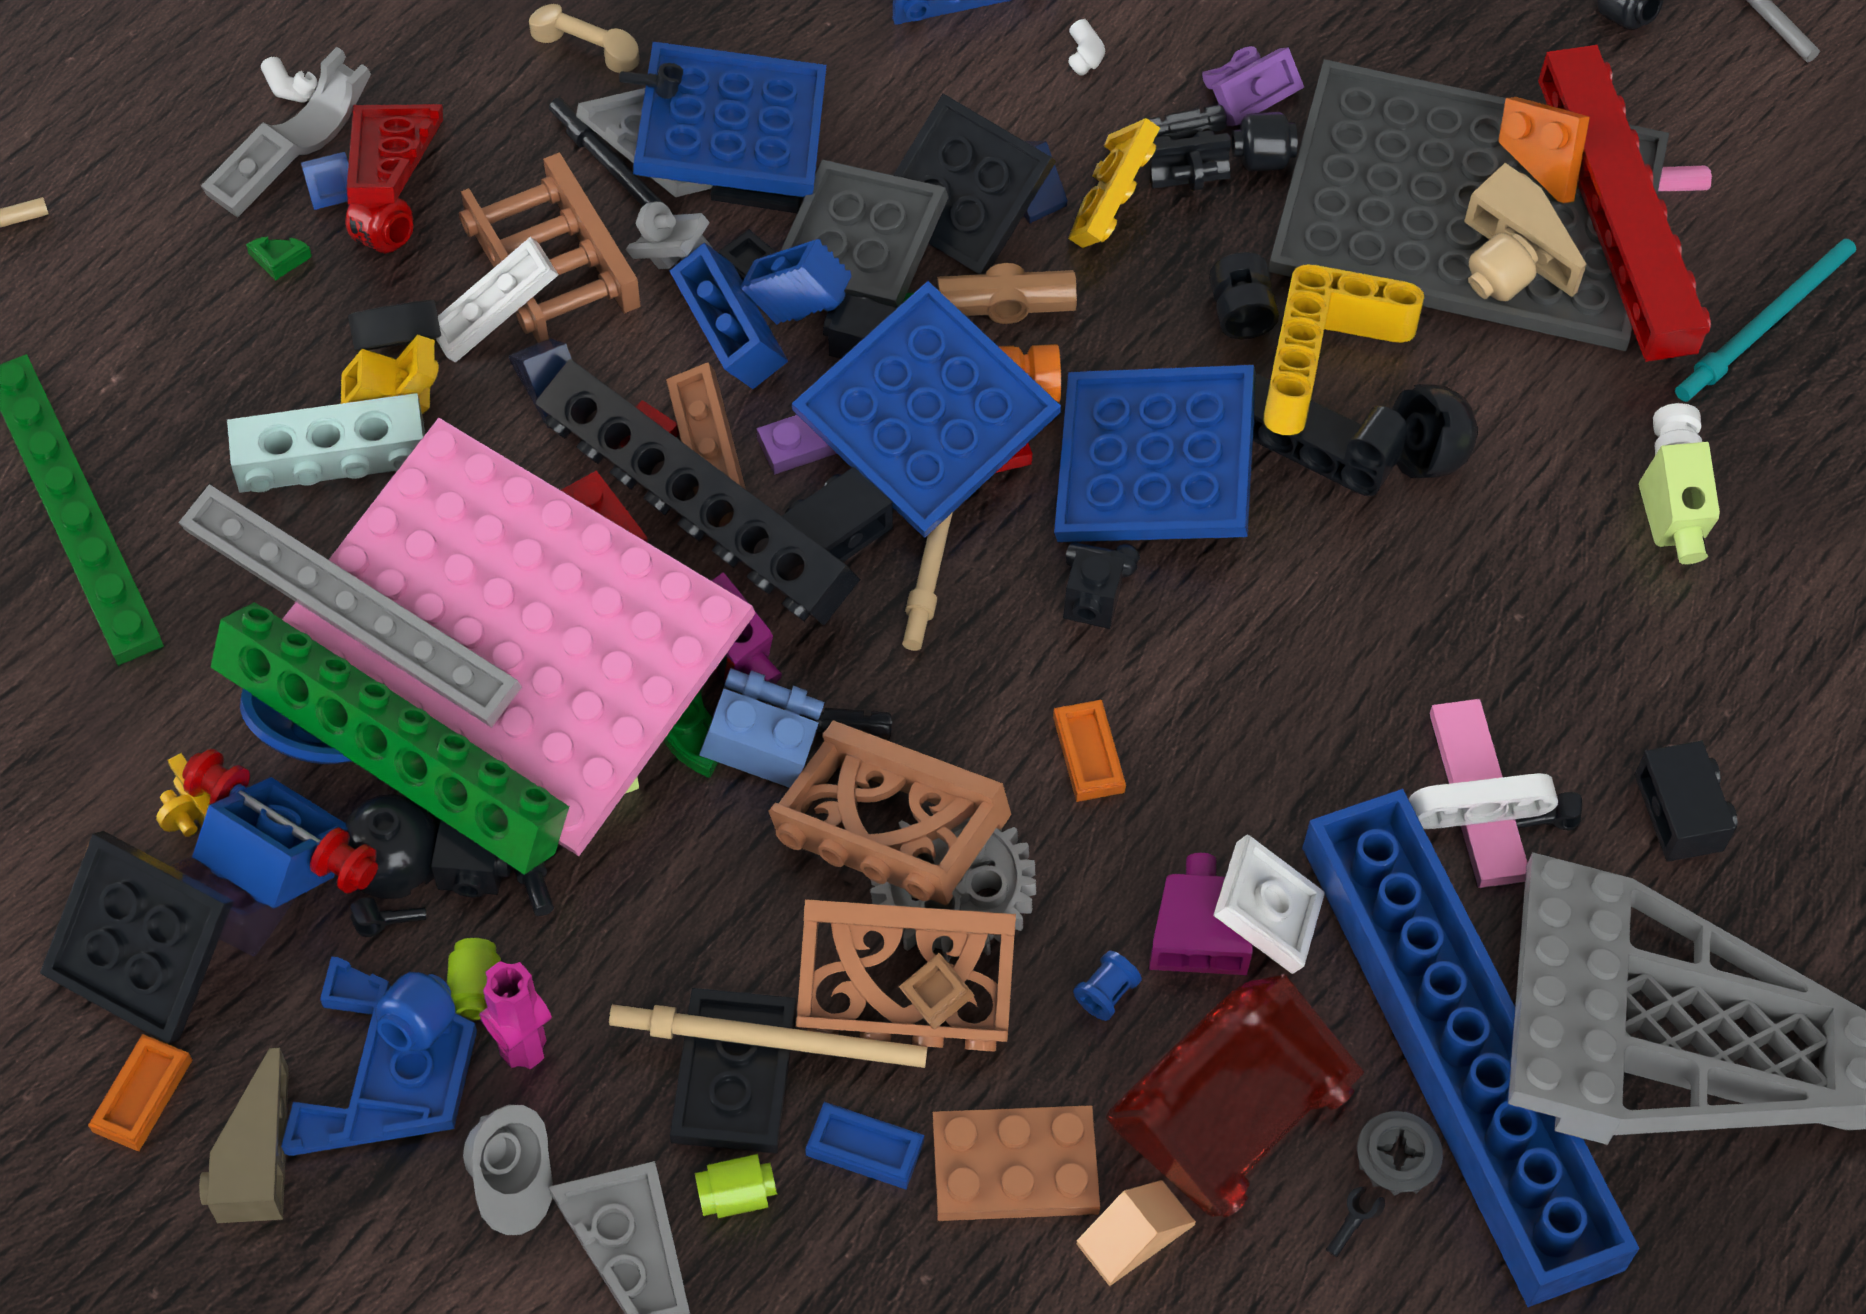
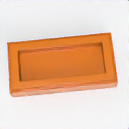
M1102 700L1054 708L1053 719L1076 802L1125 793L1126 783Z
M142 1034L88 1124L91 1131L139 1152L191 1064L192 1058L190 1054Z

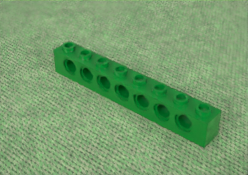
M253 602L220 620L210 666L212 669L242 689L244 688L254 697L330 747L336 749L345 757L522 874H527L556 853L570 806L551 795L546 789L537 786L511 769L503 761L497 760L471 743L463 735L457 734L431 717L426 711L417 708L391 691L386 685L377 682L352 666L346 659L337 656L312 640L307 634L295 629L275 616L269 609Z

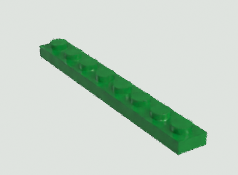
M25 354L0 364V412L117 665L119 666L164 647L157 628L28 355Z

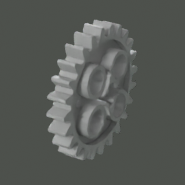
M970 817L951 830L957 838L971 819ZM902 820L899 822V829L911 826ZM1015 827L1002 832V829L996 828L953 890V897L948 905H943L931 899L928 901H914L912 898L915 897L903 888L888 882L879 884L871 880V885L875 886L870 889L872 903L877 905L1016 914L1015 930L1021 931L1023 929V917L1020 913L1031 914L1033 910L1032 899L1029 896L1036 895V880L1032 878L1035 876L1034 860H1028L1029 845L1027 842L1016 844L1018 842V831ZM940 838L932 841L936 850L935 860L929 853L919 854L916 858L934 865L940 864L949 851L948 845ZM986 888L998 891L997 894L991 897H981L976 894L981 889ZM903 929L904 949L907 951L917 944L916 929ZM988 934L982 952L987 956L990 955V940L995 938L1001 942V935ZM940 936L934 940L932 950L934 951L935 948L942 949L943 958L949 962L952 956L945 953H949L953 949V941L948 936Z

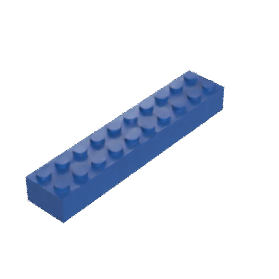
M1401 789L1310 820L1302 849L1325 892L1327 900L1527 1307L1626 1271L1640 1248L1584 1139L1555 1131V1116L1508 1104L1515 1005L1404 790Z

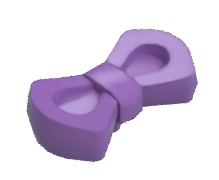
M1253 46L1237 50L1231 61L1224 66L1204 71L1202 73L1203 82L1208 89H1213L1212 85L1261 59L1260 53Z

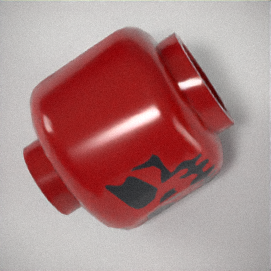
M398 198L395 203L384 204L374 208L364 207L360 204H349L346 211L345 224L351 238L377 252H394L406 244L412 235L414 226L412 210L407 202L401 198Z

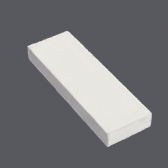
M529 237L438 315L441 337L436 338L447 358L456 363L559 275L537 241Z

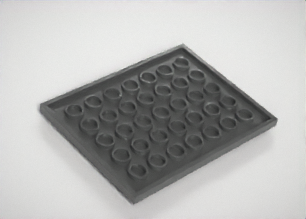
M1323 60L1272 251L1269 272L1292 277L1295 268L1309 264L1405 281L1418 286L1424 292L1422 305L1424 307L1622 351L1627 350L1632 331V325L1578 184L1574 202H1558L1498 142L1506 98ZM1629 124L1630 128L1635 129L1638 134L1639 151L1644 164H1649L1652 169L1653 186L1658 195L1669 133ZM1504 163L1519 173L1527 175L1542 188L1585 260L1586 267L1578 292L1573 297L1538 273H1536L1534 280L1509 301H1498L1491 296L1483 299L1471 287L1468 278L1472 275L1469 267L1470 256L1489 239L1466 224L1464 220L1471 194Z

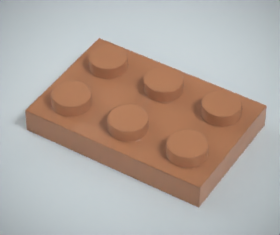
M1092 1105L933 1112L932 1124L938 1221L1099 1214L1100 1196Z

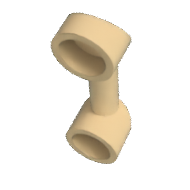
M558 4L545 5L537 9L529 18L531 36L538 42H555L565 32L603 47L606 66L614 72H630L639 64L638 44L624 30L616 28L610 30L602 29L562 13V7Z

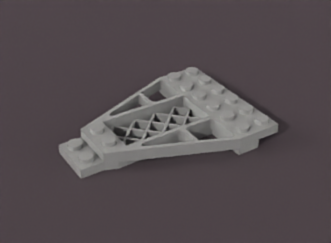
M1532 852L1526 865L1508 1104L1555 1116V1131L1606 1145L1609 1144L1613 1135L1810 1123H1820L1842 1130L1866 1129V1010L1633 878ZM1631 907L1693 941L1694 963L1635 948L1630 943ZM1710 952L1761 981L1715 969L1710 963ZM1641 990L1655 1007L1646 1011L1632 994ZM1692 1003L1707 1020L1697 1024L1683 1007ZM1666 1017L1678 1029L1680 1034L1671 1038L1656 1021ZM1743 1017L1758 1034L1749 1038L1734 1021ZM1640 1030L1649 1041L1632 1037L1630 1034ZM1717 1030L1732 1047L1722 1051L1708 1034ZM1794 1030L1809 1047L1800 1051L1785 1034ZM1691 1043L1700 1054L1685 1051L1681 1048ZM1768 1043L1784 1061L1775 1065L1759 1048ZM1743 1057L1752 1068L1735 1064L1733 1061ZM1819 1057V1070L1811 1062ZM1794 1070L1803 1081L1788 1078L1785 1074ZM1624 1072L1690 1089V1107L1626 1109L1623 1106ZM1707 1094L1743 1104L1709 1105L1707 1103Z

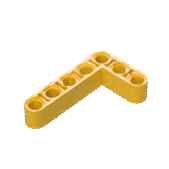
M1309 264L1295 268L1292 273L1263 416L1265 426L1272 432L1281 435H1295L1303 431L1309 411L1324 329L1390 342H1408L1416 335L1424 301V292L1412 283Z

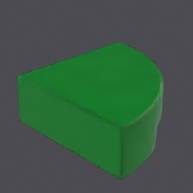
M261 237L247 243L246 247L248 254L276 281L312 257L310 247L296 238H289V241L281 239L269 240L268 237Z

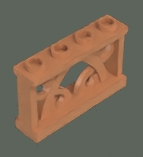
M833 720L822 734L823 744L781 801L774 803L769 810L776 829V836L787 847L794 850L803 848L818 854L833 866H848L863 872L866 877L876 883L885 884L888 882L903 888L910 895L921 901L931 899L943 905H948L953 897V890L996 828L1002 829L1011 816L1003 783ZM837 768H841L838 785L826 784ZM872 780L881 785L876 788H870L868 781ZM899 791L909 794V806L913 817L918 823L895 831L868 834L859 818L857 802L870 803L881 801ZM822 798L838 799V802L827 801L814 808L816 814H828L827 819L824 821L805 814L815 800ZM925 801L936 805L929 806L930 812L933 814L932 816H929L921 808ZM970 817L971 819L957 838L951 830ZM937 838L943 840L949 847V851L938 865L916 858L919 854L929 853L935 860L936 850L932 841Z
M805 899L796 1027L807 1028V1031L839 1035V1030L860 1031V1038L891 1042V1034L912 1035V1045L943 1048L944 1037L965 1039L964 1049L996 1051L997 1041L1007 1042L1016 914ZM819 923H831L833 939L841 961L827 964L815 970ZM903 929H916V942L927 962L936 956L932 950L934 940L940 936H948L952 939L954 946L949 953L945 954L959 957L955 965L948 964L963 982L970 980L982 985L991 995L993 1008L990 1015L980 1023L974 1024L963 1021L956 1011L946 1020L949 1026H938L934 1030L930 1025L914 1024L924 1018L916 1007L911 1004L903 1008L894 1002L878 987L865 968L884 962L895 952L901 941ZM869 931L879 932L884 938L883 949L874 955L859 958L856 949H871L864 943L865 934ZM988 934L1001 935L998 984L989 977L973 971L982 953ZM846 971L851 981L839 984L832 992V996L841 992L847 994L850 998V1006L842 1013H829L818 1003L816 996L817 988L827 976ZM974 997L968 1001L977 1006V1002ZM866 1002H868L891 1022L856 1019L862 1014Z

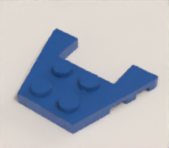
M331 956L320 997L323 1008L372 1014L349 1108L343 1109L293 1102L281 1146L284 1154L294 1156L454 1129L477 1034L475 1023L455 1014L452 1023L429 1048L423 1051H399L387 1044L377 1030L375 1009L379 999L391 987L389 981L374 974L369 976L352 968L349 962L339 957Z

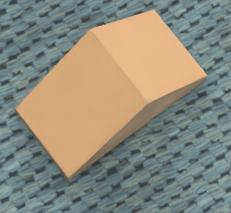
M1160 1180L1124 1190L1081 1235L1076 1244L1106 1283L1111 1286L1195 1226L1196 1221L1167 1185Z

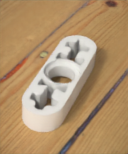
M1537 773L1428 786L1414 792L1410 796L1409 802L1423 829H1436L1540 816L1556 808L1558 798L1552 777L1547 774Z

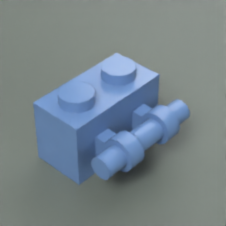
M730 668L724 687L740 692L742 695L723 689L699 756L790 788L805 766L819 722L802 717L799 714L818 720L825 702L807 696V690L793 685L792 690L765 681V675L751 670L748 675ZM757 699L762 700V701H765V702L770 703V704H773V705H776V706H779V707H781V708H784V710H783V709H780V708H777V707H774V706H772V705L763 703V702H761V701H758Z

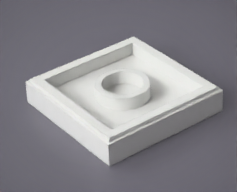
M1247 834L1236 842L1213 916L1293 974L1305 965L1325 892Z

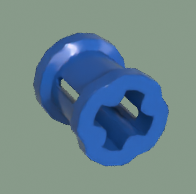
M1114 951L1105 953L1100 959L1101 966L1086 983H1078L1073 990L1074 997L1078 1003L1091 1015L1104 1021L1110 1020L1114 1015V1006L1126 991L1134 989L1142 981L1137 968L1124 956Z

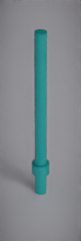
M1847 238L1841 240L1717 352H1709L1694 366V372L1675 388L1677 397L1684 402H1688L1706 385H1714L1728 372V365L1856 252L1854 242Z

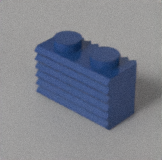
M815 239L754 260L740 287L778 325L780 322L784 323L786 320L790 321L791 319L799 321L811 312L815 313L818 310L821 312L824 309L828 312L835 309L845 297L844 290L851 278V271L845 270V264H840L839 258H834L833 252H828L827 245H822L821 239Z

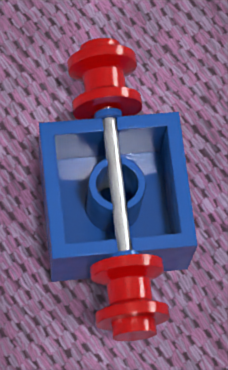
M215 749L196 753L186 763L182 773L184 791L192 797H199L204 793L211 796L210 805L208 806L192 857L209 867L216 876L231 881L251 894L252 898L257 902L275 909L334 878L335 874L338 876V889L349 894L357 888L360 890L366 888L375 877L378 870V863L375 862L376 850L367 844L361 845L357 849L349 846L350 836L347 832L346 823L279 781L270 777L248 787L250 772L241 765L233 766L229 770L224 768V757L222 753Z

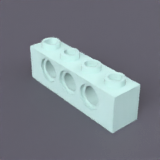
M418 393L227 420L231 468L239 493L249 491L265 492L277 487L298 484L313 485L326 480L340 478L357 479L368 474L398 471L425 436Z

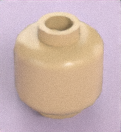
M1506 233L1496 234L1470 256L1469 267L1472 275L1468 278V281L1473 290L1483 299L1491 296L1498 301H1509L1534 280L1537 273L1535 264L1538 262V256L1532 246L1522 236L1518 234L1510 236Z

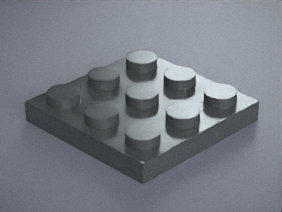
M822 160L815 174L813 194L805 196L781 251L815 239H821L822 245H827L828 252H833L834 258H839V263L845 264V270L851 271V278L844 290L845 294L859 298H871L877 303L897 309L903 303L948 200L946 188Z

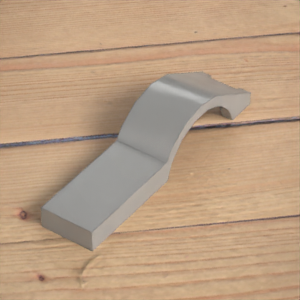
M336 47L321 62V75L316 90L307 105L295 117L283 124L269 125L263 122L201 185L205 194L238 218L298 155H307L320 150L336 137L348 121L353 111V105H356L371 76L369 69L361 64L353 71L343 64L346 56L343 50Z

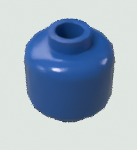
M408 972L404 974L377 1003L375 1009L377 1030L387 1044L399 1051H423L429 1048L452 1023L456 1014L448 984L433 974L426 975L421 972Z

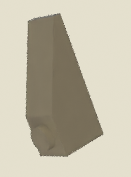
M269 1048L210 1151L209 1172H202L200 1175L199 1191L201 1204L208 1205L217 1224L283 1220L286 1155L281 1146L287 1127L289 1068L280 1048Z

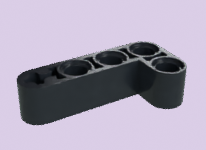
M1256 373L1253 441L1364 496L1376 495L1400 459L1407 434V424L1404 418L1391 408L1375 406L1371 408L1363 422L1359 424L1311 400L1303 431L1295 435L1277 434L1269 430L1263 421L1270 379Z

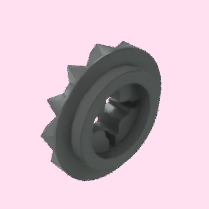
M1391 1111L1372 1118L1362 1129L1356 1145L1359 1170H1363L1371 1179L1373 1187L1381 1186L1390 1190L1394 1196L1401 1192L1412 1191L1417 1194L1423 1187L1435 1180L1442 1165L1443 1150L1437 1133L1425 1120L1408 1112ZM1402 1136L1401 1144L1404 1145V1153L1412 1155L1413 1158H1406L1403 1166L1398 1171L1396 1170V1165L1393 1164V1156L1385 1154L1384 1151H1391L1398 1137Z

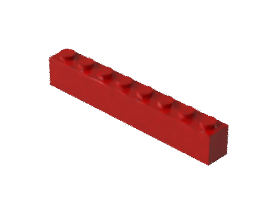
M1598 45L1546 52L1538 82L1547 105L1590 117L1578 178V187L1645 362L1698 354L1706 334L1710 332V315L1706 307H1701L1696 294L1694 274L1691 270L1686 269L1681 257L1680 239L1676 234H1672L1667 221L1666 204L1663 199H1658L1653 186L1652 169L1649 164H1644L1639 151L1638 134L1635 129L1630 128L1626 118L1624 99L1621 95H1617L1613 86L1610 64L1604 62Z

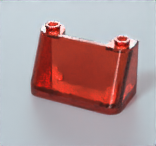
M1279 975L1249 981L1227 995L1115 1103L1107 1113L1106 1119L1125 1141L1210 1217L1222 1216L1225 1218L1238 1211L1248 1200L1245 1192L1250 1185V1181L1245 1175L1310 1110L1325 1106L1329 1110H1333L1344 1104L1354 1093V1089L1351 1086L1364 1074V1071L1286 975Z

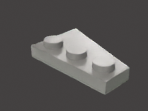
M645 88L578 103L576 113L577 118L633 163ZM651 177L674 197L713 187V185Z
M655 1161L549 1186L550 1195L624 1314H690Z

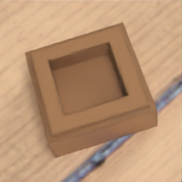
M940 953L899 986L934 1030L975 996Z

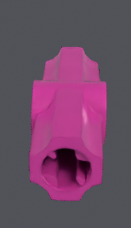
M500 961L485 972L487 983L483 993L487 1008L480 1012L479 1016L490 1035L497 1042L500 1056L511 1068L522 1066L531 1069L544 1059L543 1046L547 1040L543 1025L550 1021L552 1016L544 1001L535 991L532 975L520 962L506 964Z

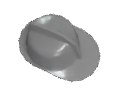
M506 1105L489 1115L480 1117V1122L470 1131L464 1143L463 1158L466 1170L473 1178L476 1201L481 1217L491 1229L504 1235H522L536 1228L546 1216L552 1200L549 1186H552L553 1181L545 1123L536 1111L524 1105Z

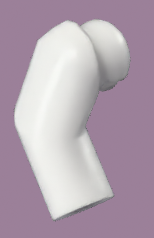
M1086 19L1076 21L1069 31L1078 44V52L1069 57L1068 63L1080 76L1085 75L1091 68L1096 69L1105 55L1103 42Z
M269 57L261 64V70L276 97L304 103L309 101L314 94L318 82L312 73L307 72L304 77V73L299 71L295 74V77H290L278 57Z

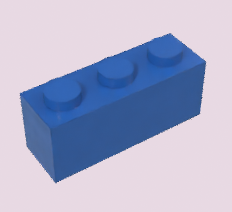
M703 243L669 270L724 370L754 389L788 362L757 305L741 289L740 286L743 281L729 260L706 243Z

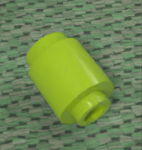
M482 938L459 940L454 945V951L448 957L447 984L451 990L456 1014L468 1020L481 1019L479 1013L487 1008L483 993L487 983L485 972L501 961V957L496 953V945L489 940Z
M758 1154L707 1165V1171L695 1173L703 1216L717 1213L719 1219L768 1208L767 1197L777 1195L771 1163L760 1164Z

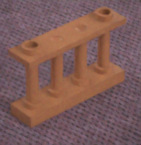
M560 152L543 159L546 178L541 179V185L481 208L469 188L461 191L464 210L459 212V218L463 229L468 237L476 236L493 267H496L529 237L540 244L568 233L570 236L577 235L580 240L579 248L549 259L557 273L561 275L586 264L589 268L595 266L600 273L598 280L540 304H537L534 297H532L515 312L525 334L532 332L538 343L549 339L546 325L547 320L603 297H607L609 300L615 298L624 314L640 307L637 277ZM547 201L551 205L557 203L561 209L560 216L501 240L491 226L492 223Z

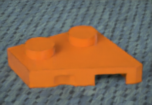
M1519 97L1506 98L1498 142L1558 202H1574L1590 117Z

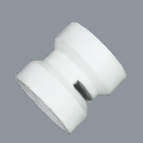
M1675 403L1661 407L1654 413L1653 429L1655 435L1659 437L1655 442V455L1663 445L1702 442V438L1698 435L1701 429V415L1696 407L1689 404Z

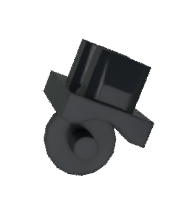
M1212 130L1197 132L1192 138L1173 140L1170 136L1155 137L1153 143L1156 144V149L1150 159V184L1152 188L1189 184L1190 189L1195 191L1203 189L1204 182L1230 179L1229 152L1231 139L1228 133L1215 135Z

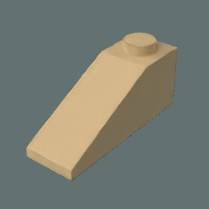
M1504 163L1471 194L1464 222L1488 239L1499 233H1506L1510 236L1513 234L1522 236L1532 246L1538 256V262L1535 264L1537 273L1573 297L1578 292L1586 267L1585 260L1542 188L1527 175L1519 173Z

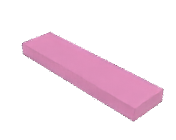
M1480 699L1432 705L1429 714L1449 784L1502 778ZM1515 819L1461 826L1478 888L1525 882L1526 865L1528 862Z

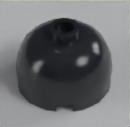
M1419 384L1414 385L1415 388L1412 390H1403L1392 407L1394 411L1404 418L1407 424V434L1400 459L1396 463L1402 473L1410 478H1434L1452 474L1468 461L1475 447L1478 426L1472 407L1465 397L1446 386Z
M395 794L379 795L368 799L349 814L345 821L348 829L347 832L350 836L348 845L357 849L361 845L367 844L376 850L375 862L378 863V870L371 883L366 888L360 890L362 893L379 899L403 898L411 895L410 890L418 887L424 881L427 885L434 879L431 865L439 828L429 811L409 798Z

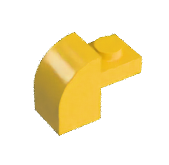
M417 335L397 359L361 349L342 372L341 404L418 393L422 414L430 408V387L434 384L439 369L438 362L434 360L435 340Z

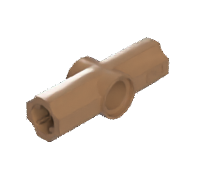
M1002 263L991 267L986 271V274L937 277V290L965 316L989 315L991 320L999 324H1013L1023 320L1028 313L1076 311L1077 294L1074 270L1024 272V269L1019 265Z

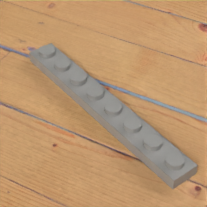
M210 484L178 522L185 531L491 728L522 688L517 679Z

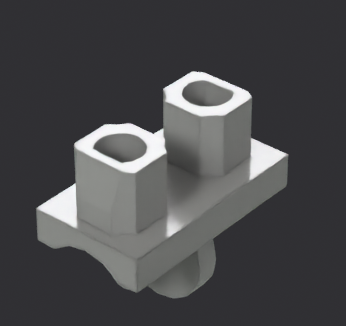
M662 202L646 203L640 209L636 219V226L641 233V237L636 242L630 243L625 250L633 259L650 258L658 269H669L680 258L683 260L703 243H706L713 249L702 235L710 222L702 213L672 215L669 207Z

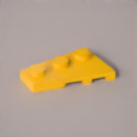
M1145 118L1108 135L1104 147L1111 152L1104 161H1100L1096 165L1092 177L1097 179L1099 183L1084 197L1068 239L1084 248L1100 241L1104 242L1111 235L1117 224V219L1114 216L1120 204H1124L1136 188L1137 182L1133 179L1139 168L1143 167L1155 152L1156 144L1153 141L1160 130L1159 126Z

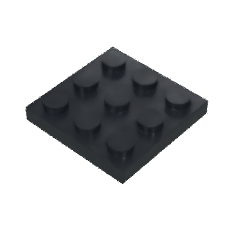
M942 94L893 176L946 188L948 200L928 244L977 274L982 275L986 274V271L997 260L1056 161L1046 153L947 95Z
M105 831L93 833L40 974L167 1044L174 1043L181 1038L234 900Z

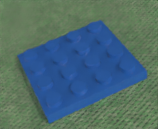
M652 43L648 74L658 75L659 67L662 64L674 63L683 69V76L677 94L670 99L660 97L654 87L646 85L634 157L633 175L798 197L813 194L827 65L668 43Z
M927 281L792 403V410L849 466L855 467L893 502V508L925 538L1059 415L1061 405L939 290Z
M1254 365L1068 372L1054 529L1057 542L1248 537L1256 389Z

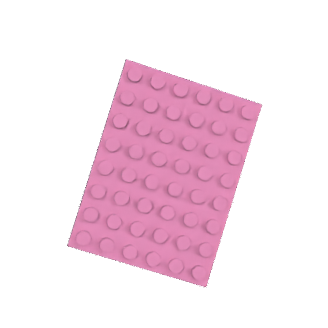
M438 418L332 554L329 561L518 680L522 688L491 728L297 602H295L282 620L300 632L307 634L312 640L332 653L346 659L352 666L377 682L386 685L391 691L406 701L426 711L443 725L457 734L463 735L497 760L503 761L511 769L537 786L546 789L551 795L570 806L558 844L580 856L753 618L755 611L749 603Z

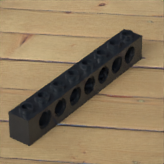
M572 359L567 361L535 401L548 414L543 421L548 427L564 439L570 433L579 438L581 441L576 448L595 463L599 464L605 458L613 464L614 467L609 473L632 490L637 483L648 492L643 499L666 516L670 509L680 515L682 518L677 525L700 542L705 535L713 540L716 545L711 551L731 567L735 568L740 561L751 569L746 577L769 595L776 588L786 596L781 604L805 622L811 615L821 624L825 625L861 580L846 564ZM597 411L595 418L585 424L587 417ZM631 435L628 444L618 449L620 442L625 437ZM661 461H665L662 469L658 473L651 475L654 466ZM699 486L697 494L692 499L685 501L689 490ZM734 512L732 520L727 525L719 527L723 516ZM764 538H769L766 548L754 554L756 544ZM804 564L802 574L797 579L789 581V574L792 569Z

